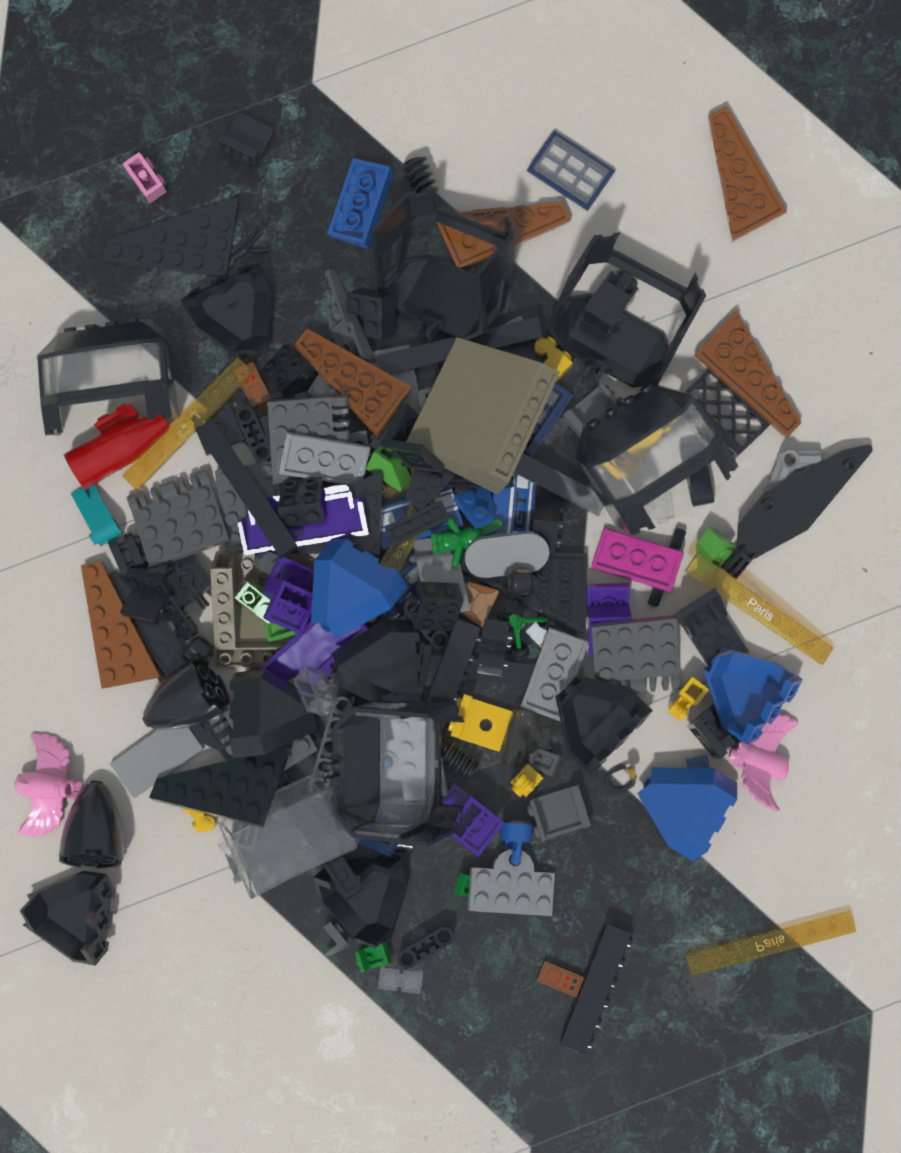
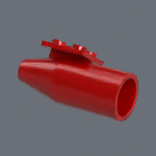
M124 403L118 406L114 413L99 417L97 419L98 422L94 426L100 433L64 453L65 460L84 490H87L140 459L171 429L165 418L162 419V415H155V420H148L147 414L139 416L138 411L131 403L128 405Z

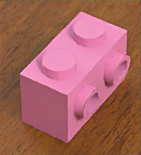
M139 152L123 163L127 173L149 203L166 193L164 188L166 182L160 174L155 175L152 170L154 166L148 157L144 159Z

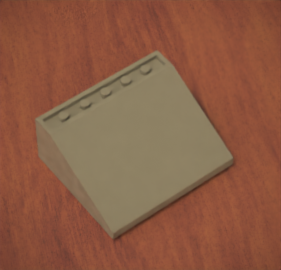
M457 337L406 442L423 444L445 465L444 468L498 495L509 483L560 372L541 362Z
M216 551L210 573L216 667H262L292 639L268 642L264 625L265 621L235 599L236 595L248 581L263 587L265 586L269 574L259 571L255 567L254 556L258 553L244 555V551ZM289 553L285 558L314 570V561L319 554ZM313 581L308 590L313 593ZM311 615L306 623V626L311 622Z

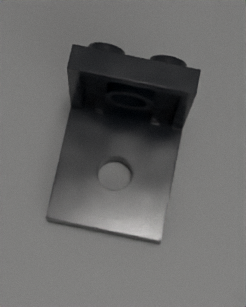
M401 402L381 447L390 449V455L394 459L402 460L401 465L403 467L442 473L445 465L423 444L406 442L419 414L408 403Z

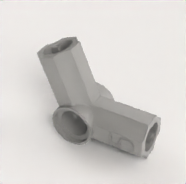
M782 451L777 456V463L767 486L773 487L790 478L794 469H807L821 461L820 451ZM786 454H789L792 457V463L790 465H787L784 462V457Z

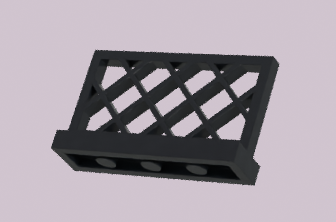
M710 369L684 391L690 394L694 389L702 390L703 400H697V402L724 439L735 459L770 426L764 418ZM711 374L717 380V386H706V377ZM706 390H716L717 400H706ZM721 391H728L731 394V401H721ZM706 404H716L717 414H709L706 411ZM721 405H731L732 415H721ZM735 405L743 406L746 409V416L735 415ZM692 406V408H693L694 412L696 413L698 419L700 420L701 424L706 427V425L704 424V422L702 421V419L700 418V416L698 415V413L696 412V410H695L694 407ZM686 410L685 413L691 418L690 414ZM721 419H732V429H724L721 426ZM735 419L746 420V430H736ZM750 420H757L763 427L760 430H750ZM736 434H746V443L743 446L736 441Z

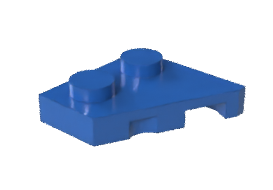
M472 488L454 495V503L475 529L493 523L494 510L489 490L485 488Z

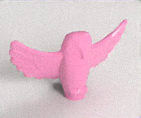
M780 714L771 725L767 723L761 730L763 735L757 741L745 744L740 740L738 748L732 746L729 763L734 764L735 767L743 768L741 777L744 788L748 789L749 793L755 797L758 803L776 812H779L780 809L773 798L770 780L771 778L784 780L789 771V761L776 753L777 748L783 737L798 725L796 719L790 718V716Z
M47 733L31 734V739L37 753L35 772L19 774L15 781V790L23 796L32 798L30 813L18 831L23 836H44L47 832H51L55 827L60 826V818L63 816V799L67 797L76 800L83 789L79 778H66L67 766L70 763L68 759L70 755L69 749L65 748L64 743L59 742L56 736H50Z

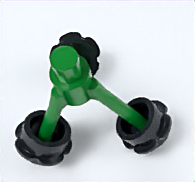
M509 607L501 609L497 614V620L510 622L509 628L513 627L516 642L511 645L509 654L516 660H523L530 654V648L527 646V643L520 640L519 632L525 623L537 622L540 628L548 630L549 627L553 628L556 620L542 613H539L537 618L520 617Z

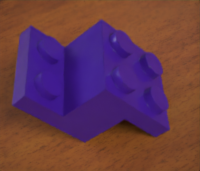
M278 556L261 593L271 598L263 619L302 635L312 612L313 593L308 590L314 578V570L285 557L281 559Z
M629 583L587 584L586 622L589 656H593L591 623L632 619L629 606Z
M456 783L448 790V795L441 799V804L464 807L462 814L457 815L455 822L458 823L456 832L451 834V836L479 857L505 823Z

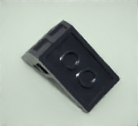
M713 588L675 613L679 624L707 666H711L713 658L719 653L721 647L745 654L749 652L726 617L728 613L716 588Z
M714 703L687 725L688 729L713 759L723 758L728 753L726 750L739 740L721 727Z

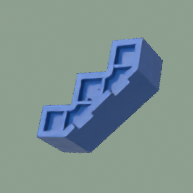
M331 539L314 561L311 622L320 623L321 628L325 632H333L336 639L390 610L407 588L397 570L392 567L389 569L378 563V558L367 551L363 553L353 547L354 543L348 539Z
M721 647L719 653L713 658L711 666L703 668L721 727L745 744L755 742L763 735L762 728L767 723L771 725L781 714L780 709L786 701L790 703L803 681L802 678L779 663Z
M652 767L651 776L644 780V789L637 793L667 845L691 861H694L708 852L712 845L709 843L714 832L718 833L726 820L724 814L729 806L733 807L736 803L737 782L715 768Z

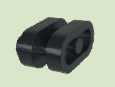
M132 532L123 535L125 541L120 544L117 539L108 542L116 564L125 580L128 579L126 572L129 567L148 570L145 553L142 554L139 548L142 543L138 535H133ZM127 549H129L133 558L130 562H127L123 553Z

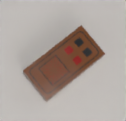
M253 362L234 371L253 409L258 407V403L272 400Z
M544 961L537 978L538 982L576 998L584 980L583 976L547 961Z

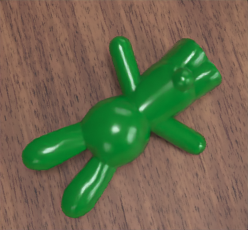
M449 515L451 520L446 523L451 531L431 532L433 554L454 551L451 564L457 567L460 564L463 548L467 549L474 539L501 529L502 521L496 519L493 523L478 529L470 526L461 531L453 516Z

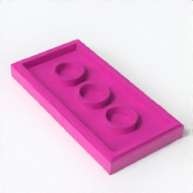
M604 528L591 568L672 593L684 552Z

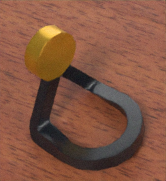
M620 763L606 774L605 785L610 792L620 794L635 786L634 779L637 778V774L631 766L626 767ZM623 769L629 774L630 782L621 789H615L610 785V777L613 773Z

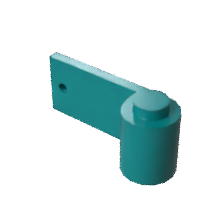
M95 485L87 490L81 487L71 493L91 531L89 537L94 545L99 544L103 546L123 534Z

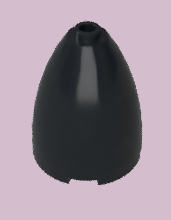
M195 655L170 673L154 691L143 712L144 716L142 719L147 727L159 730L181 729L204 723L229 710L227 703L230 702V696L220 674L216 676L215 672L209 668L210 662L203 656Z
M90 781V784H87L77 796L67 816L60 841L59 862L79 868L82 865L96 866L97 869L117 867L122 865L124 859V837L118 808L108 787L102 781Z

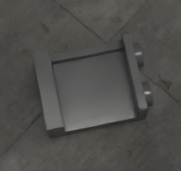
M601 383L575 407L563 414V419L579 438L581 437L582 429L587 426L586 424L594 418L599 419L605 415L606 405L611 404L615 408L618 406L616 398L613 396L615 395L614 391L609 385L604 386Z
M578 785L530 799V804L526 805L530 818L534 817L536 825L533 826L536 838L540 837L541 841L591 826Z

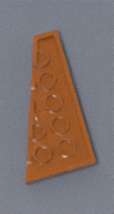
M725 106L710 114L708 121L731 240L734 242L786 214L787 210L730 110Z
M563 201L540 203L531 206L519 205L510 208L498 207L468 212H453L501 232H504V218L508 216L510 227L514 233L515 246L571 222ZM436 222L454 264L458 268L464 269L491 257L499 248L486 241Z
M736 310L694 356L787 439L802 422L790 401L787 400L782 392V387L774 378L771 368L757 344L754 343L748 328L744 326L740 319V314Z
M306 329L295 343L296 349L311 363L338 395H348V406L376 437L379 436L394 416L400 403L404 402L412 391V386L309 329Z
M98 561L81 565L101 689L163 677L153 662L154 659L149 654L144 644V639L133 618L121 615L120 610L124 605V601L119 596L114 586L115 583L104 562Z

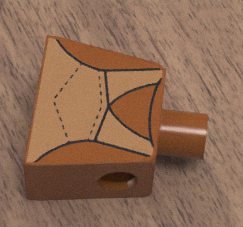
M466 582L465 588L470 611L460 612V614L483 629L484 619L488 618L500 591Z

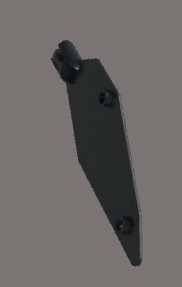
M866 444L841 450L764 491L738 523L737 547L720 567L731 575L734 580H737L752 560L807 531L872 453V446Z

